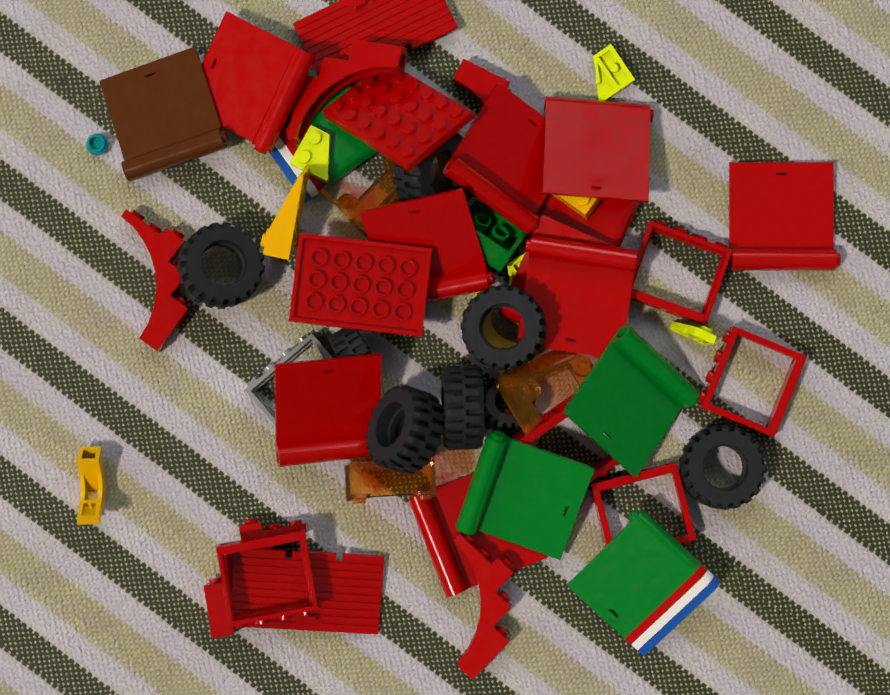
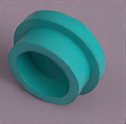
M92 134L87 139L86 147L91 154L102 155L108 149V140L102 134Z

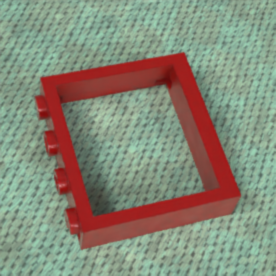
M649 221L637 251L639 259L635 265L632 287L652 232L721 257L701 313L635 289L631 291L630 300L703 326L706 325L732 250L728 249V246L722 242L716 241L715 244L708 242V238L699 234H695V236L688 235L685 229L666 227V223L663 221Z
M735 326L730 327L729 330L726 329L721 341L724 342L722 349H718L713 361L716 362L714 369L709 370L705 382L708 383L705 391H700L698 408L774 438L807 356ZM737 336L792 358L766 426L710 404Z
M574 394L512 437L529 444L566 419L567 416L563 411ZM610 455L606 456L592 466L595 469L590 482L605 476L609 469L620 464Z
M676 462L641 470L637 477H633L628 473L590 483L605 546L612 540L600 491L669 473L672 475L687 533L674 538L683 547L692 545L691 541L696 540Z
M303 528L215 544L229 627L244 628L248 626L247 623L256 622L257 625L266 624L272 618L287 620L292 618L291 615L300 613V616H307V614L314 613V610H318L305 530ZM299 541L309 601L234 615L224 555Z

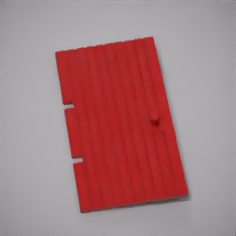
M340 0L293 23L305 50L316 56L313 67L317 75L318 67L322 64L323 57L348 60L347 51L352 45L353 40L402 46L407 52L405 46L411 44L414 50L458 29L445 0Z
M258 548L234 553L231 587L234 615L309 601L300 550H292V557H285V549ZM308 551L318 610H314V613L307 614V616H300V613L291 615L292 618L287 620L272 618L266 624L247 623V627L378 634L384 555L343 553L342 560H336L335 552Z

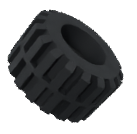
M342 328L329 336V343L338 358L372 354L359 330Z
M505 377L503 381L501 378H498L496 383L492 381L489 383L488 388L484 389V427L487 430L491 428V432L500 431L504 434H509L511 438L515 433L532 423L536 409V398L532 396V389H527L525 382L521 384L519 383L520 379L517 378L514 381L510 380V377ZM502 400H509L514 402L520 411L512 415L503 414L496 408L495 404Z

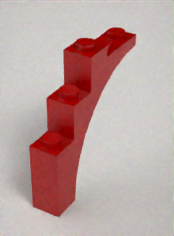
M353 40L352 45L347 51L348 60L323 57L322 64L318 67V77L307 76L291 110V122L286 128L287 138L292 143L300 145L318 111L337 92L350 84L371 76L384 74L403 75L408 53L402 46Z
M465 59L462 60L454 76L453 82L468 91L482 106L496 83L499 82L511 91L509 89V81Z
M126 209L121 217L134 227L145 242L151 255L156 275L154 308L140 339L156 351L161 352L191 311L187 307L189 303L180 296L174 298L183 285H181L179 280L181 275L177 272V265L179 263L176 262L174 265L172 263L183 249L182 247L186 242L183 240L185 235L175 228L172 231L166 228L160 234L162 229L152 222L150 225H147L142 221L145 218L136 210H133L131 213Z
M257 518L244 520V524L239 526L241 540L302 528L305 530V533L309 531L308 523H302V519L289 521V526L280 527V523L267 525L265 530L263 521L257 522ZM234 553L224 555L230 593ZM221 577L209 579V583L204 585L211 636L212 638L234 635L236 628L228 626L229 622Z
M459 531L453 540L465 553L474 569L479 584L481 600L480 618L476 632L468 648L457 660V666L473 680L509 643L508 631L502 625L497 627L495 624L512 606L509 602L511 598L503 590L499 592L498 589L514 573V570L511 568L513 564L505 556L501 558L497 555L491 561L489 559L491 555L483 547L479 549L473 544L475 539L471 535L463 534Z

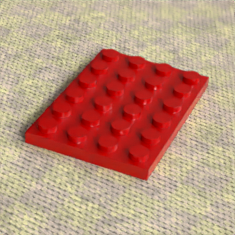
M405 71L403 75L384 74L362 79L322 110L326 119L407 171H411L474 119L471 110Z
M299 233L289 322L422 337L432 248Z

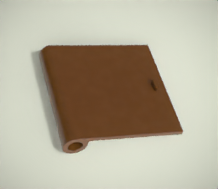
M196 47L99 81L123 154L122 169L129 182L227 148V143L230 142L227 132L222 129Z

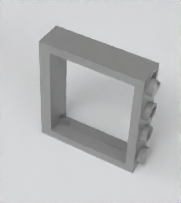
M306 333L297 340L298 345L294 349L289 347L280 355L282 359L276 364L292 362L311 344L317 348L325 359L333 357L314 334L311 333L308 336ZM271 362L263 369L265 373L260 378L255 376L247 383L248 388L245 391L275 425V412L257 393L263 385L275 376V363Z

